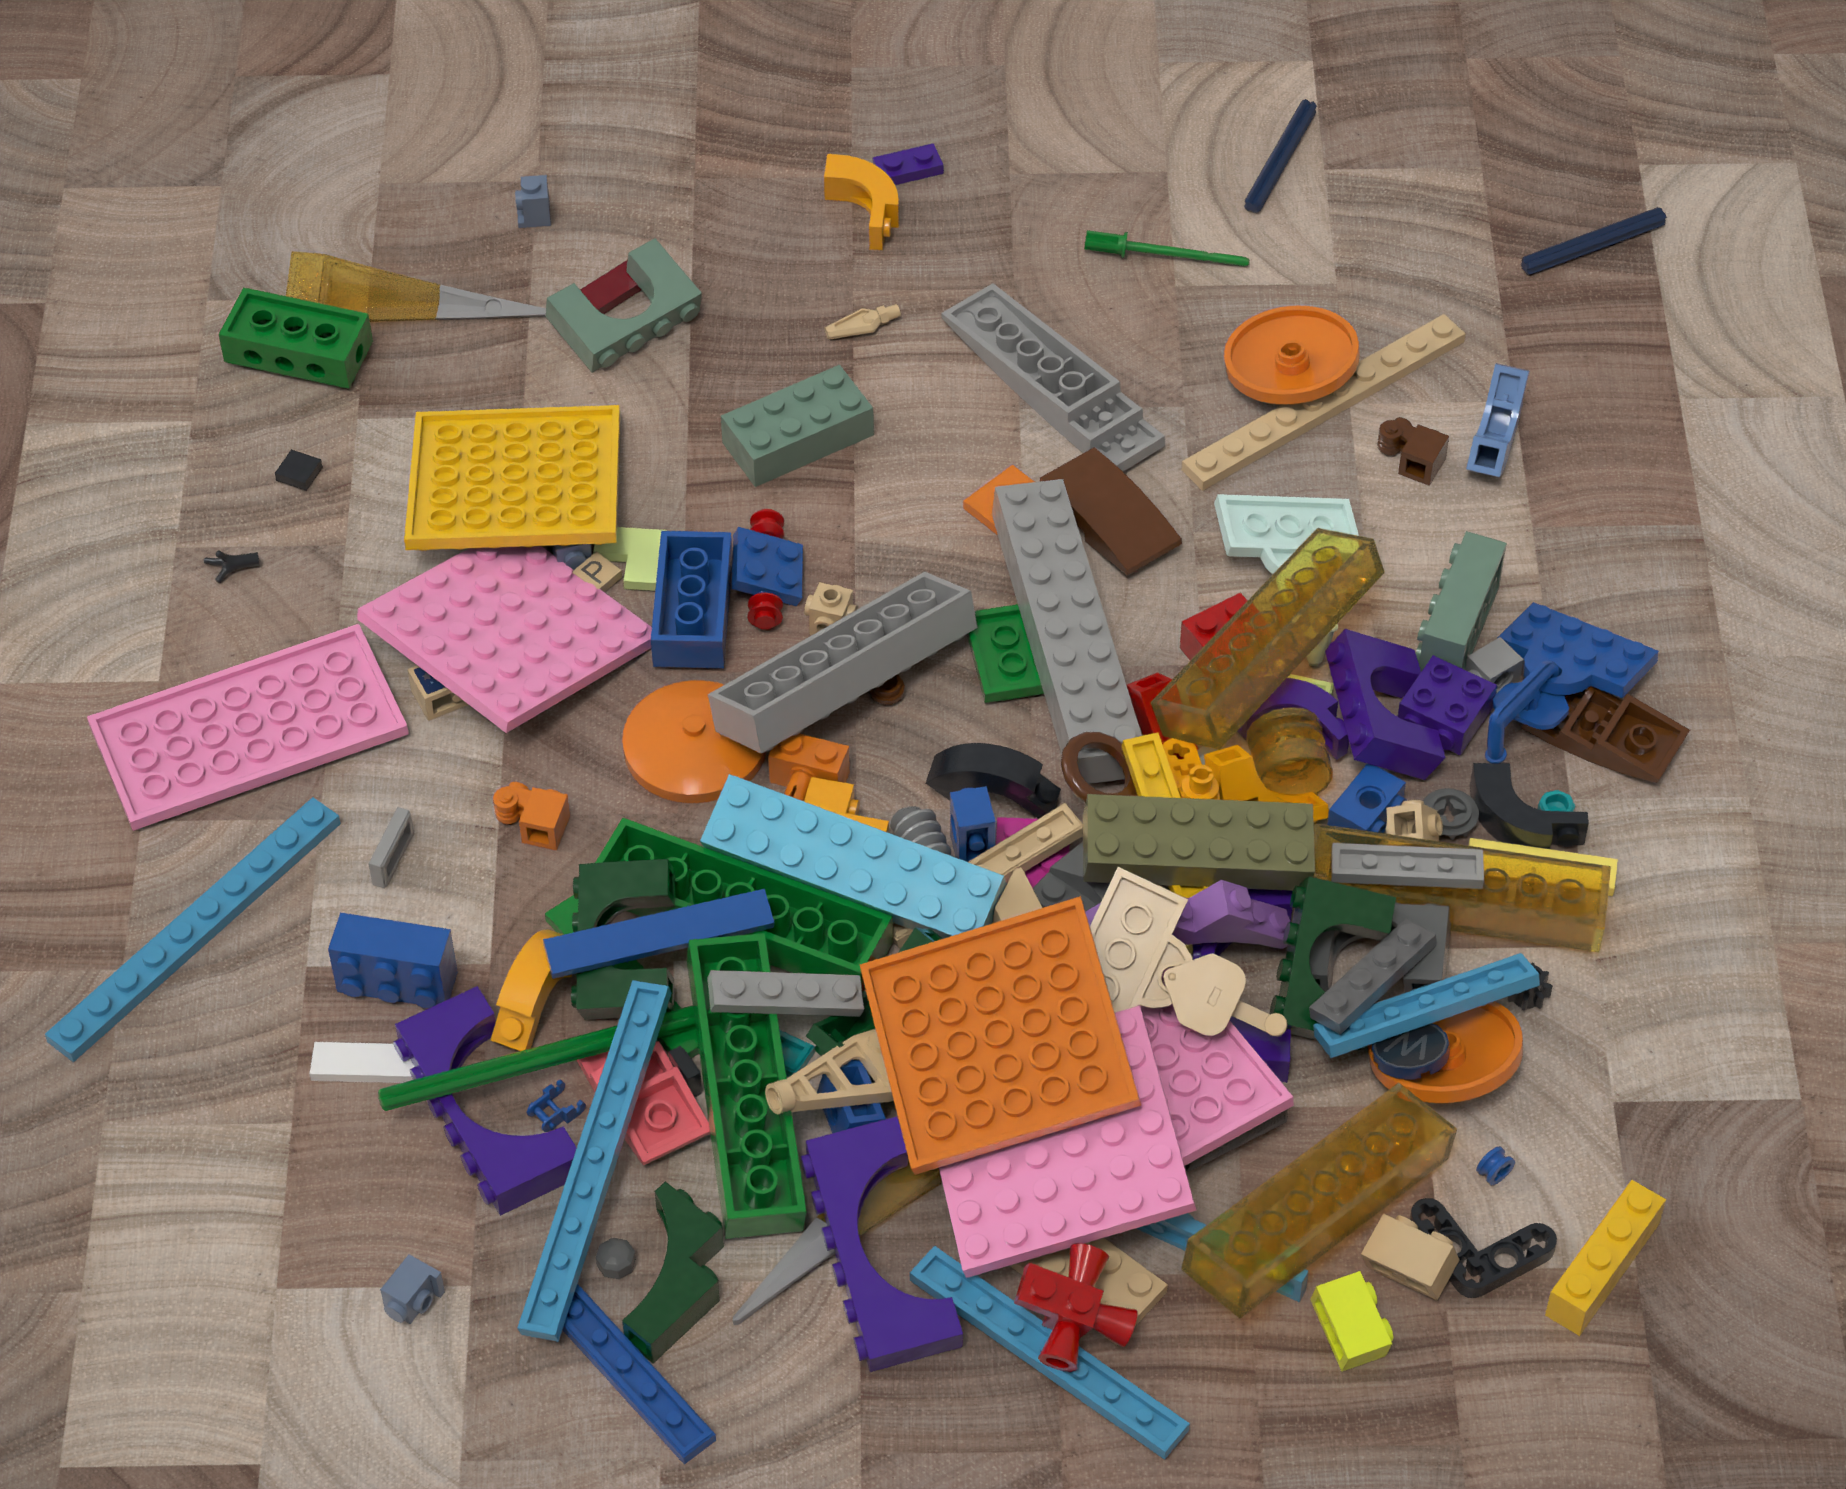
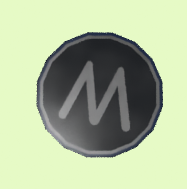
M1433 1023L1373 1043L1371 1046L1373 1060L1378 1064V1069L1384 1074L1397 1079L1413 1080L1421 1078V1073L1430 1071V1075L1436 1073L1447 1063L1450 1055L1449 1040L1446 1032Z

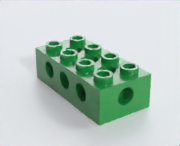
M244 287L218 334L223 359L226 363L350 389L373 343L368 313Z

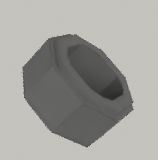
M611 1238L599 1245L596 1264L604 1277L621 1279L633 1271L636 1256L634 1249L627 1240Z

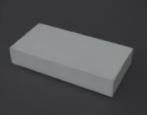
M397 807L369 862L372 884L374 886L385 888L388 885L414 834L411 813L407 809Z

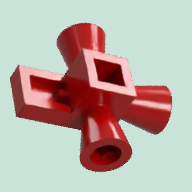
M1072 1244L1070 1248L1068 1277L1030 1262L1024 1267L1014 1304L1045 1315L1042 1326L1052 1329V1332L1038 1359L1046 1366L1061 1371H1076L1079 1339L1091 1329L1096 1330L1122 1348L1126 1346L1133 1333L1137 1321V1309L1100 1304L1104 1291L1094 1286L1109 1259V1255L1100 1248L1088 1244Z

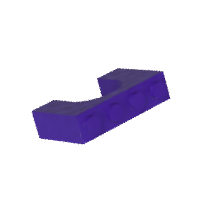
M1344 629L1330 643L1325 653L1354 760L1425 780L1446 758L1438 730L1411 723L1395 716L1382 705L1373 691L1403 698L1421 673L1415 650Z

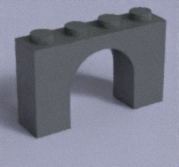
M1395 902L1390 933L1402 921L1408 919L1436 934L1437 945L1404 975L1405 993L1446 979L1451 933L1449 906H1439L1436 904L1411 905ZM1329 931L1319 934L1315 939L1310 951V969L1315 981L1325 992L1331 988L1334 962L1339 952L1349 943L1366 937L1341 931Z

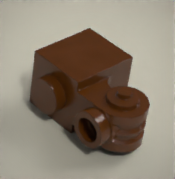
M1398 417L1395 420H1387L1380 425L1377 446L1380 452L1385 455H1395L1401 451L1398 474L1430 486L1446 460L1449 436L1419 424L1413 427L1409 420Z

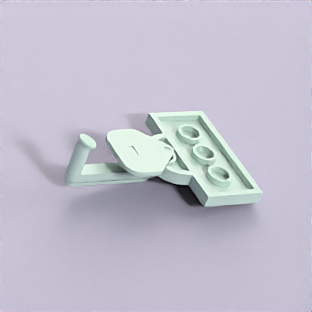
M1218 494L1214 505L1226 555L1261 558L1265 568L1274 575L1273 581L1279 600L1295 609L1309 665L1318 666L1326 654L1325 650L1330 645L1334 632L1338 630V624L1330 619H1321L1317 622L1314 609H1336L1345 600L1342 579L1336 572L1328 568L1330 560H1360L1363 553L1349 499Z

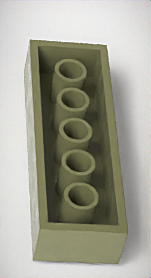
M1087 794L1083 811V882L1110 883L1117 868L1120 867L1156 885L1210 887L1218 881L1224 880L1247 887V889L1293 891L1295 885L1299 886L1303 880L1309 876L1314 877L1313 804Z

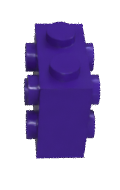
M1433 655L1399 703L1397 717L1438 730L1443 749L1461 755L1492 710L1497 685Z

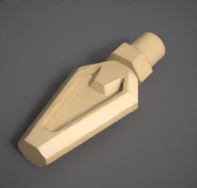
M897 304L889 307L883 305L875 310L861 308L824 327L828 339L873 333L880 325L888 324L889 320L901 317V313Z

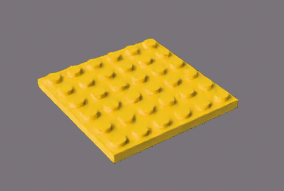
M619 405L416 412L404 535L405 550H461L465 548L568 546L576 544L602 545L605 543H617L620 441Z

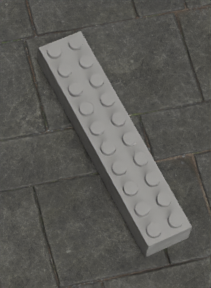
M1063 479L995 487L992 517L1061 754L1069 740L1083 732H1102L1115 737L1120 742H1123L1125 739L1142 736ZM1086 748L1078 753V768L1088 784L1125 779L1122 767L1109 753L1097 748Z

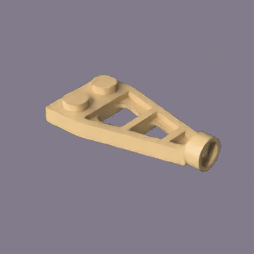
M876 1028L850 1037L842 1042L845 1044L840 1048L836 1046L787 1079L768 1084L765 1095L770 1109L775 1114H780L789 1110L797 1112L893 1101ZM859 1059L875 1082L872 1084L852 1085L840 1068L851 1060ZM826 1074L837 1091L817 1094L809 1080Z

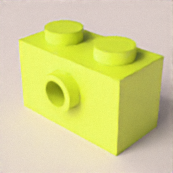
M1361 1271L1316 1286L1310 1300L1341 1371L1343 1372L1385 1357L1392 1345L1393 1331L1386 1318L1381 1319L1376 1308L1377 1295L1374 1287L1369 1281L1365 1282Z

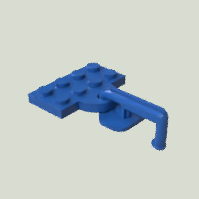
M1533 602L1497 637H1501L1524 659L1523 672L1525 679L1522 682L1505 685L1493 698V708L1495 711L1489 717L1487 750L1485 752L1486 760L1490 763H1501L1506 759L1507 752L1504 748L1505 727L1512 720L1541 730L1552 729L1559 725L1569 713V706L1564 695L1582 692L1589 686H1593L1623 698L1657 663L1659 651L1640 642L1632 641L1609 630L1601 629L1578 618L1570 617L1547 606Z

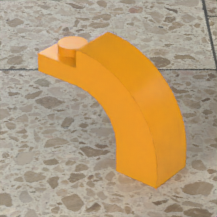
M827 154L824 172L825 200L847 201L865 208L871 215L869 223V250H883L884 237H890L891 227L899 228V198L894 182L881 168L869 161L848 155Z
M549 929L541 930L535 933L523 946L514 960L499 994L496 1005L500 1006V1010L490 1041L519 1051L531 1048L543 1007L551 990L560 979L572 977L571 974L552 979L543 946V939L563 934Z

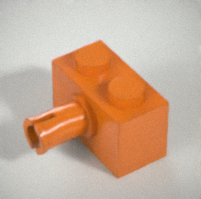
M800 733L778 743L768 755L770 783L787 787L784 794L801 801L805 800L811 777L846 783L850 774L849 746Z

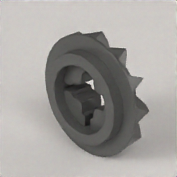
M1444 788L1435 790L1424 798V804L1437 810L1441 817L1443 825L1441 835L1449 836L1453 840L1458 835L1467 837L1469 831L1476 828L1479 810L1472 797L1465 792ZM1446 806L1449 807V811L1454 816L1452 822H1449L1444 815Z

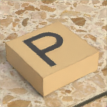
M597 551L572 571L573 574L584 582L593 584L603 592L607 591L622 578V570Z

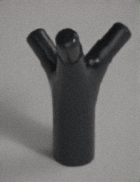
M218 550L215 554L218 558H204L205 564L222 567V570L215 578L218 583H221L226 575L234 570L260 566L258 552L229 555Z

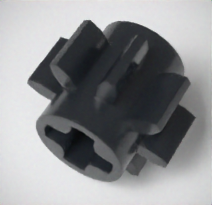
M1533 962L1531 965L1539 973L1540 986L1508 996L1507 998L1508 1002H1514L1523 1011L1534 1007L1541 1009L1544 998H1550L1553 985L1547 983L1549 972L1542 971Z

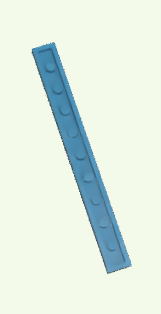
M312 797L45 1033L47 1043L74 1063L341 824L339 815Z
M632 980L517 1327L521 1335L559 1342L672 994L669 986Z

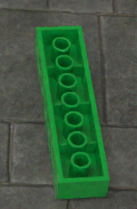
M626 818L621 819L595 862L668 859L675 869V906L627 910V912L641 917L765 889L774 919V928L744 935L765 933L769 964L791 973L860 975L863 992L865 985L860 964L885 957L893 943V916Z
M765 933L689 940L687 969L725 1239L802 1232L807 1211L792 1112L789 1110L775 1114L770 1109L765 1095L768 1084L787 1079L777 1014L711 1012L707 977L711 970L770 972Z

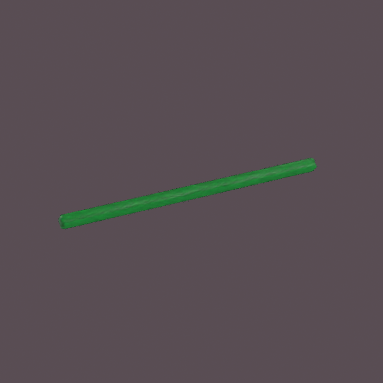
M693 1005L665 1012L657 1038L696 1028ZM617 1026L384 1087L378 1091L379 1103L384 1111L608 1052Z

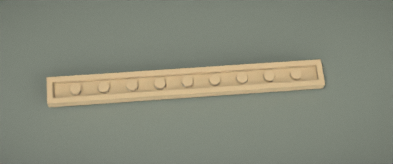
M1443 314L1359 361L1353 376L1333 393L1313 401L1299 404H1283L1183 460L1181 470L1204 491L1463 344L1466 333Z

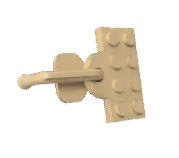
M1118 867L1090 925L1114 1012L1116 1013L1139 1005L1156 1009L1169 1007L1173 1004L1178 1021L1182 1025L1203 1035L1213 1036L1221 1033L1232 1016L1272 1036H1282L1287 1029V1020L1283 1015L1279 1013L1270 1015L1239 1000L1245 988L1246 978L1243 970L1237 964L1216 954H1208L1192 960V956L1185 944L1172 935L1188 899ZM1164 971H1165V973H1164L1163 979H1164V982H1165V985H1166V986H1164V984L1162 983V979H1161L1162 973H1163Z

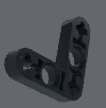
M1423 1198L1415 1202L1411 1209L1410 1220L1417 1224L1418 1230L1431 1235L1436 1228L1438 1233L1448 1237L1460 1246L1461 1251L1457 1254L1459 1262L1449 1281L1461 1295L1467 1298H1478L1546 1263L1553 1257L1557 1236L1552 1228L1543 1223L1530 1224L1478 1251L1444 1205L1438 1200ZM1424 1213L1427 1217L1435 1216L1434 1225L1428 1219L1421 1220V1214ZM1534 1238L1537 1242L1545 1241V1247L1542 1248L1538 1244L1530 1247L1531 1240ZM1507 1253L1515 1258L1516 1264L1513 1267L1504 1268L1499 1266L1494 1258L1498 1254ZM1468 1271L1472 1277L1479 1275V1282L1476 1283L1473 1279L1466 1281V1272Z

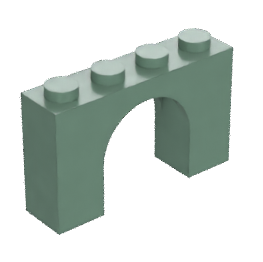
M656 238L628 253L626 272L638 284L651 303L648 309L640 315L626 319L606 316L591 304L575 283L547 297L545 317L592 373L601 367L607 368L611 366L619 357L628 352H636L647 341L656 336L662 337L666 335L672 327L679 323L691 321L700 312L701 291Z

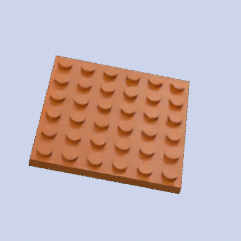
M1081 896L860 964L909 1163L914 1175L1142 1106Z

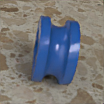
M1501 1146L1489 1151L1476 1168L1480 1175H1487L1486 1181L1490 1185L1501 1182L1515 1165V1160L1511 1156H1504L1505 1150Z

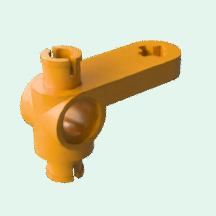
M1172 738L1165 741L1162 745L1180 797L1221 800L1219 784L1214 778V774H1211L1212 769L1202 765L1196 746L1184 738ZM1179 753V755L1181 757H1184V759H1178L1177 756L1173 754Z

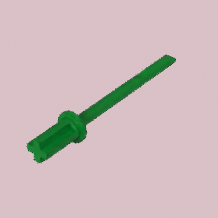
M1090 230L1086 232L1085 250L1120 254L1121 258H1124L1125 250L1201 261L1209 260L1237 266H1248L1250 263L1249 258L1243 256L1208 253L1200 250L1128 241V232H1125L1124 235Z

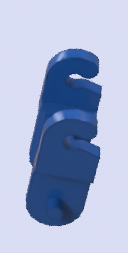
M561 1079L556 1082V1088L550 1084L543 1089V1096L530 1103L527 1109L528 1116L536 1115L543 1122L542 1130L544 1132L554 1130L563 1121L567 1124L570 1123L586 1107V1104L579 1100L576 1104V1109L572 1104L567 1108L562 1107L560 1109L552 1101L565 1088V1083ZM548 1106L555 1111L550 1117L543 1111Z

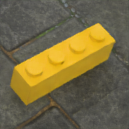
M1631 1180L1551 1290L1545 1316L1580 1336L1660 1224L1666 1199Z

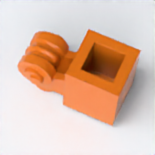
M511 782L509 786L501 787L494 793L495 815L499 822L512 824L520 818L519 826L522 843L557 851L570 818L568 794H563L553 789L544 790L535 787L529 790L526 785L520 782Z

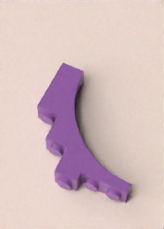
M1220 880L1194 896L1186 898L1188 902L1172 934L1185 945L1238 942L1261 944L1283 949L1288 946L1283 943V937L1290 919L1286 909L1251 899L1247 887ZM1100 904L1086 911L1089 925H1091Z

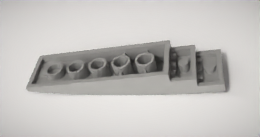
M994 283L941 313L942 319L1015 393L1082 453L1095 447L1118 468L1125 471L1165 446V436L1143 419V409L1121 392L1119 380Z

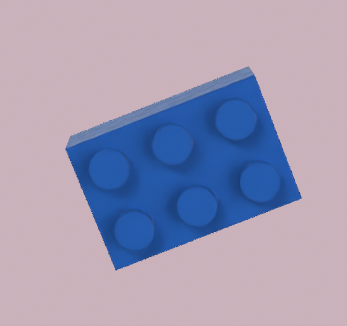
M340 912L328 948L337 992L351 997L366 996L379 998L389 1003L398 1001L417 1004L423 1008H431L450 999L458 974L451 929Z

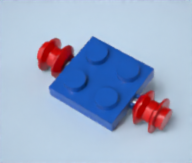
M762 509L755 512L750 517L751 529L738 527L733 534L732 589L753 594L748 600L750 611L747 618L753 626L763 630L776 627L782 622L783 615L781 610L783 603L797 606L802 599L803 544L783 539L784 529L782 527L785 522L784 517L772 509Z

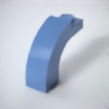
M1498 363L1495 364L1482 420L1473 438L1467 470L1497 477L1503 474L1517 430L1529 370Z

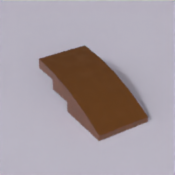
M1095 447L1040 477V482L1063 479L1077 526L1084 531L1085 542L1127 576L1182 544V538L1160 510L1120 468Z
M1589 686L1587 690L1585 689L1582 692L1564 695L1569 706V713L1556 727L1547 730L1536 729L1526 724H1523L1521 729L1588 762L1654 783L1659 782L1690 729L1628 693L1621 700L1593 686Z

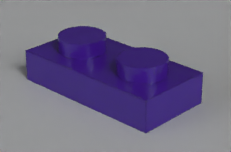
M934 143L872 157L873 164L888 174L895 185L944 174V164Z

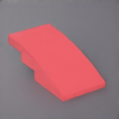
M659 1041L655 1043L625 1135V1141L643 1166L710 1134L708 1120L678 1067H673ZM608 1052L577 1060L594 1092H596Z

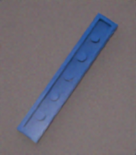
M765 889L543 939V946L551 976L554 979L688 948L689 940L738 936L774 928V919Z
M577 1284L562 1329L563 1332L685 1465L716 1441V1434Z

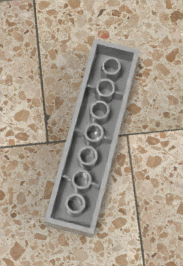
M927 572L917 575L709 693L708 698L715 731L759 753L772 750L783 740L801 733L804 728L814 722L828 717L833 711L845 704L856 701L859 696L873 688L880 687L888 679L900 672L909 670L912 665L926 657L935 655L938 650L952 642L961 640L964 635L976 629L977 622L971 591Z

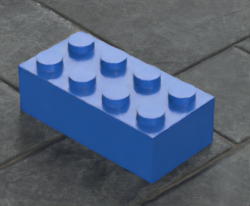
M661 531L651 631L653 667L724 668L733 553L731 532Z

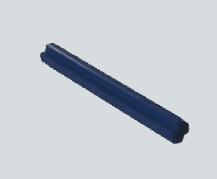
M1305 99L1300 102L1245 198L1244 207L1247 211L1251 210L1254 213L1261 211L1316 114L1315 109L1317 105L1314 101L1309 102Z
M1656 207L1524 256L1521 267L1527 275H1531L1665 225L1666 213L1663 212L1662 208Z

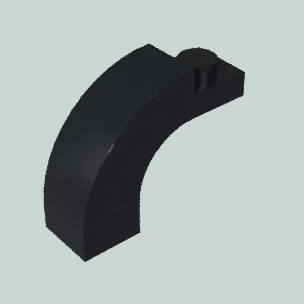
M987 743L955 745L936 754L925 783L948 800H950V792L960 791L964 788L986 786L988 792L1013 800L1038 819L1055 809L1061 788L1040 774L1043 764L1036 759L1008 747Z
M1473 763L1469 785L1470 797L1475 801L1479 810L1478 821L1496 840L1503 843L1550 849L1551 845L1571 847L1585 844L1589 825L1588 812L1543 811L1533 808L1516 795L1511 783L1510 764Z

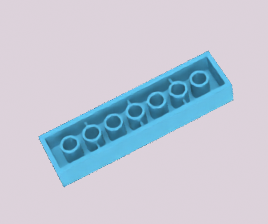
M731 774L728 775L700 840L705 848L893 916V923L914 930L915 927L931 929L943 939L992 924L995 906L1007 885L1004 875Z

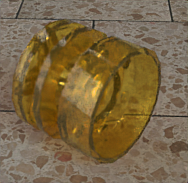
M1303 708L1277 709L1262 715L1251 724L1247 731V745L1250 755L1253 757L1257 774L1266 788L1284 794L1314 792L1318 795L1328 787L1333 779V768L1329 752L1325 747V737L1322 733L1321 721L1315 713Z

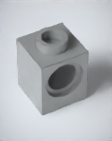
M1499 637L1468 655L1465 670L1496 684L1497 694L1505 685L1520 682L1524 659Z

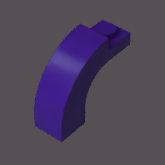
M1265 678L1247 683L1225 696L1223 717L1233 725L1235 730L1245 740L1269 726L1289 723L1310 731L1336 760L1348 753L1349 740L1345 724L1341 718H1337L1338 701L1331 694L1314 684L1293 678Z

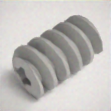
M908 806L899 809L892 816L890 828L894 835L953 857L950 846L946 844V836L941 832V825L936 821L937 816L933 810Z

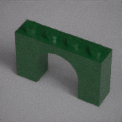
M668 859L579 864V877H574L573 894L574 898L578 899V912L573 913L572 916L573 932L608 925L616 916L627 910L675 906V869ZM606 966L577 973V985H572L571 1003L584 1020L620 1018L632 980L669 986L672 994L666 1012L673 1011L674 977L667 968L623 970Z
M1310 876L1303 880L1299 886L1295 885L1290 900V907L1295 908L1293 921L1287 923L1283 937V943L1288 945L1286 958L1280 960L1276 975L1277 981H1281L1279 996L1275 995L1273 997L1270 1015L1273 1013L1283 1015L1287 1020V1029H1291V1034L1317 1040L1314 1037L1313 1025L1319 1022L1310 1018L1309 1007L1325 991L1317 984L1310 969L1309 957L1315 939L1324 932L1341 931L1380 941L1390 934L1396 897Z

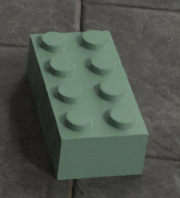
M837 365L721 415L722 443L752 484L757 487L873 436V407L841 365Z
M1466 531L1461 544H1454L1449 563L1452 566L1450 569L1444 568L1439 582V589L1442 590L1439 595L1433 594L1428 609V614L1431 616L1429 621L1423 619L1418 632L1417 640L1422 642L1417 647L1416 656L1421 672L1433 655L1465 670L1467 656L1474 652L1500 587L1506 542Z

